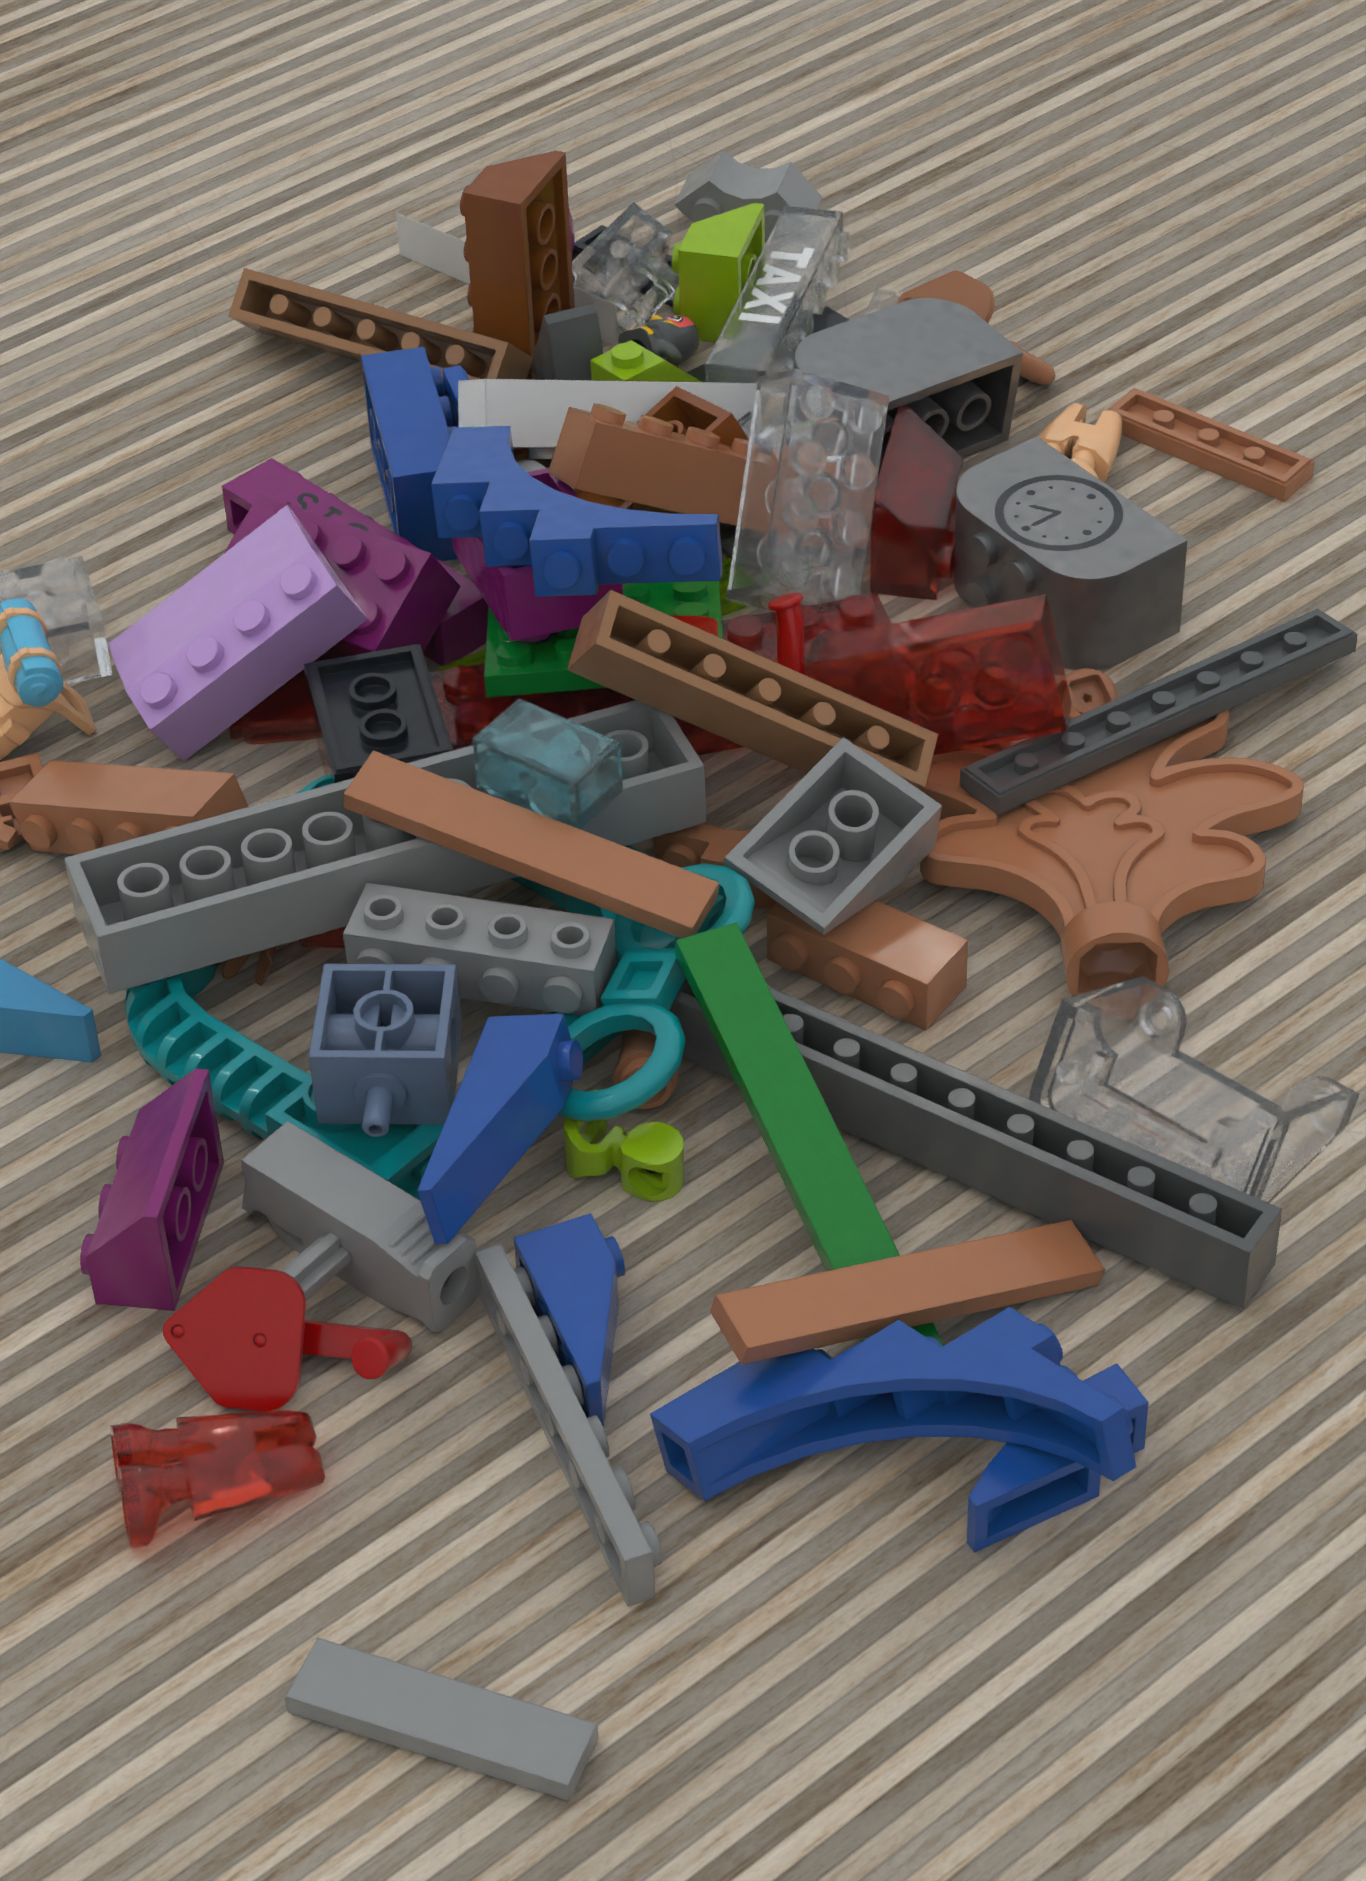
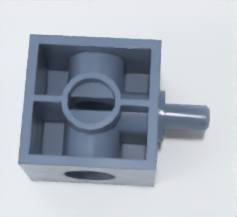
M324 964L309 1052L318 1124H362L363 1131L372 1137L386 1135L389 1131V1124L444 1125L455 1099L463 1032L456 964Z

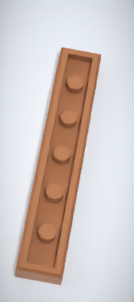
M374 750L343 794L345 809L681 939L697 934L718 898L719 882Z
M1072 1220L716 1294L710 1313L739 1362L743 1365L869 1337L897 1320H901L908 1326L914 1327L1098 1286L1105 1268Z

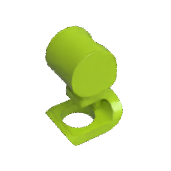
M565 1118L563 1126L565 1170L571 1178L601 1176L606 1174L613 1166H616L621 1173V1186L623 1190L639 1199L650 1202L664 1201L674 1197L684 1185V1140L680 1132L673 1126L662 1122H646L636 1126L626 1135L624 1128L615 1125L604 1139L596 1144L607 1131V1119L588 1122L584 1132L580 1135L585 1122Z

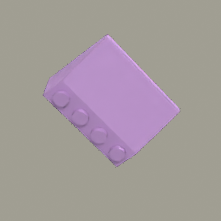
M286 505L107 645L125 691L148 728L180 759L186 761L304 669V664L314 662L368 620V618L294 512Z

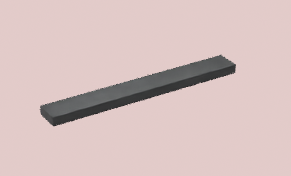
M1313 610L960 769V787L997 815H1000L1355 652L1358 634L1321 610Z

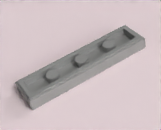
M321 1638L316 1639L285 1696L288 1713L570 1801L599 1740L597 1723Z

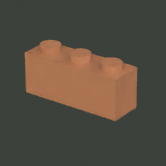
M877 900L824 935L778 902L766 913L768 960L921 1029L927 1030L967 986V939Z

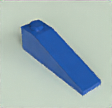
M564 1013L494 1016L487 1018L417 1189L435 1244H448L564 1108L573 1081L580 1079L583 1069V1055L580 1043L577 1040H571Z

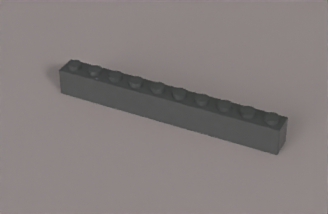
M685 978L669 1010L680 1019L686 1039L682 1058L735 1081L689 982ZM769 987L838 1128L1052 1224L1072 1220L1084 1238L1242 1309L1245 1308L1275 1266L1282 1208Z

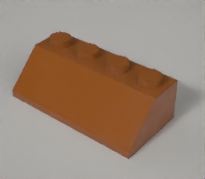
M557 150L486 166L475 180L465 187L460 200V212L465 217L467 238L464 244V258L469 262L470 284L467 300L473 310L474 327L472 332L508 342L531 357L534 356L544 315L575 308L566 152ZM531 367L526 380H536Z

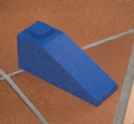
M590 1213L514 1237L516 1268L524 1267L529 1276L535 1297L533 1309L537 1317L547 1315L554 1327L559 1345V1355H557L561 1366L571 1364L577 1373L584 1396V1405L581 1407L586 1417L596 1415L602 1426H604L619 1308L617 1278L625 1275V1265L615 1238L613 1236L604 1238Z

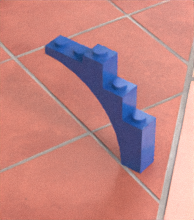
M511 426L453 428L431 483L438 538L482 537L486 567L532 566L535 597L596 595L599 584L721 581L723 564L719 514H670L629 510L589 502L557 491L531 477L514 459Z
M1011 1307L1006 1308L945 1346H942L935 1338L931 1336L925 1337L901 1320H897L833 1359L822 1349H810L743 1365L738 1362L650 1413L665 1470L704 1501L752 1476L806 1456L861 1443L912 1437H973L1026 1445L1071 1459L1113 1482L1136 1468L1130 1437L1133 1431V1424L1123 1404L1114 1396L1104 1395L1079 1379L1068 1367L1061 1366L1060 1361L1063 1359V1351L1055 1334L1046 1325L1033 1322Z

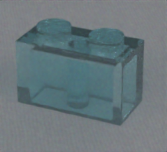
M522 699L515 701L473 738L478 788L487 791L493 796L500 797L520 807L575 828H584L623 792L620 742Z

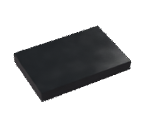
M420 644L304 664L306 683L334 783L355 778L373 750L405 763L453 751Z

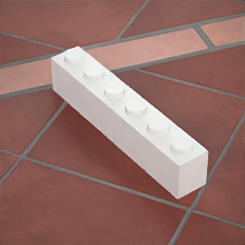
M526 379L458 381L459 427L511 426L513 453L514 448H528V459H552L569 407L591 412L594 403L602 404L626 413L625 420L636 423L640 420L641 415H645L678 386L731 412L748 439L767 448V383Z

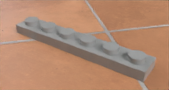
M502 1244L475 1251L481 1302L627 1607L655 1598L654 1566L662 1564L663 1561L657 1535L649 1521L639 1524L632 1511L635 1510L636 1503L629 1478L622 1467L612 1470L606 1458L609 1456V1445L604 1428L596 1415L587 1418L581 1407L584 1405V1396L577 1373L571 1364L562 1367L557 1358V1355H559V1345L554 1327L547 1315L537 1317L533 1309L535 1297L524 1267L513 1269Z

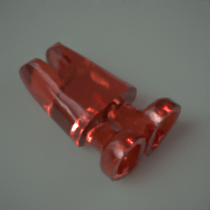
M285 1410L176 1417L177 1428L159 1430L129 1422L110 1425L114 1469L118 1490L121 1492L124 1522L130 1549L146 1547L153 1542L157 1535L162 1512L175 1503L188 1500L193 1520L198 1521L319 1486L325 1480L320 1452L313 1448L317 1438L313 1421L306 1412Z

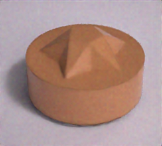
M1082 668L1066 676L1057 697L1074 707L1082 715L1118 699V692L1115 684L1107 675L1095 669Z

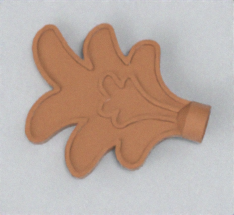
M978 674L959 676L933 686L928 696V721L930 725L964 745L935 748L926 787L921 791L942 805L940 816L942 820L939 822L935 847L920 862L921 875L928 882L936 885L999 893L1021 901L1042 914L1052 924L1060 937L1061 955L1070 993L1080 1004L1094 1011L1122 1013L1137 1009L1153 1000L1165 986L1169 974V964L1162 937L1165 930L1175 921L1192 912L1209 907L1247 901L1257 896L1264 888L1266 856L1260 846L1246 836L1279 827L1296 819L1301 814L1304 782L1295 773L1268 762L1248 758L1221 757L1202 759L1221 750L1227 743L1228 709L997 815L960 787V769L1081 714L1067 702L1048 691L1018 680L1000 676Z

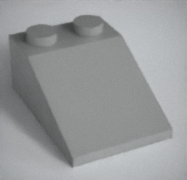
M843 737L725 856L724 864L824 935L897 887L936 845L942 805Z

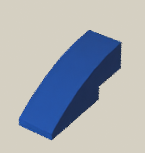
M1116 1363L1083 1380L1104 1395L1114 1396L1123 1404L1133 1424V1431L1130 1434L1133 1452L1136 1453L1144 1449L1149 1402L1121 1367ZM1006 1443L987 1465L968 1496L967 1544L975 1553L1098 1497L1101 1475L1071 1459L1026 1445Z

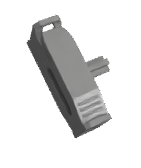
M289 1121L241 1159L242 1170L246 1179L242 1209L257 1217H261L263 1214L266 1215L276 1234L289 1247L300 1253L281 1271L292 1276L300 1284L306 1301L334 1276H337L378 1303L423 1321L424 1326L434 1332H442L475 1302L479 1294L475 1239L465 1233L457 1232L448 1244H435L421 1201Z

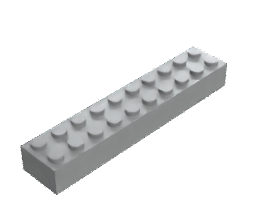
M637 700L408 763L622 846L707 823L705 765L672 715ZM354 778L64 858L75 915L108 994L345 927L352 916L366 883L456 895L519 876L345 809L343 794Z

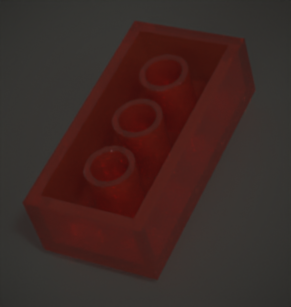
M1046 594L816 638L812 643L805 662L808 677L937 733L938 737L933 755L1065 732L1068 729L1072 702Z

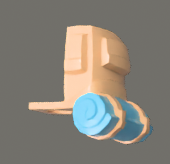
M22 598L7 599L1 602L0 760L26 741L30 734L44 723L54 711L62 714L83 732L91 736L97 729L86 700L64 682L62 666L54 652H52L46 637V624L34 605Z

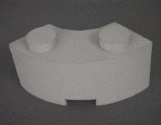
M723 150L688 175L674 205L690 220L697 222L752 203L764 204L766 243L787 239L809 229L822 196L792 162L777 168H754L739 163Z

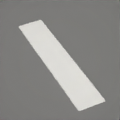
M396 213L401 256L470 284L469 262L464 258L465 241ZM574 287L575 307L594 303L598 314L601 340L616 346L618 344L616 304Z

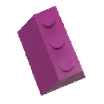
M195 1068L138 1111L130 1136H122L119 1141L115 1178L112 1184H105L102 1188L98 1207L99 1222L95 1233L85 1236L80 1254L81 1271L83 1274L90 1276L96 1304L175 1311L224 1165L208 1069Z

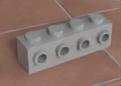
M366 883L343 933L347 964H456L459 998L582 1016L602 1007L603 1003L600 998L617 967L614 919L374 883Z

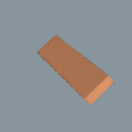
M1133 388L1107 409L1121 415L1123 436L1283 502L1313 477L1315 461L1137 388Z

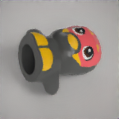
M653 315L645 326L623 331L619 335L618 344L632 340L669 363L676 365L694 355L699 346V333L696 325L686 316L674 315L662 318L659 315Z

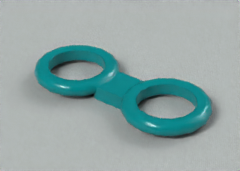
M704 863L681 867L719 882L718 894L726 899L723 913L708 930L737 922L742 934H744L750 925L755 905V899L748 880L727 866ZM617 914L615 919L616 960L619 963L600 998L604 1006L582 1015L568 1026L571 1040H577L580 1043L582 1052L601 1038L615 1032L633 1029L651 1032L655 1035V1046L653 1053L643 1067L625 1081L607 1089L582 1091L571 1088L564 1108L558 1114L564 1118L584 1122L612 1119L642 1106L665 1088L679 1069L684 1053L686 1039L680 1019L669 1011L686 978L675 955V947L666 949L644 947L639 943V939L645 924Z

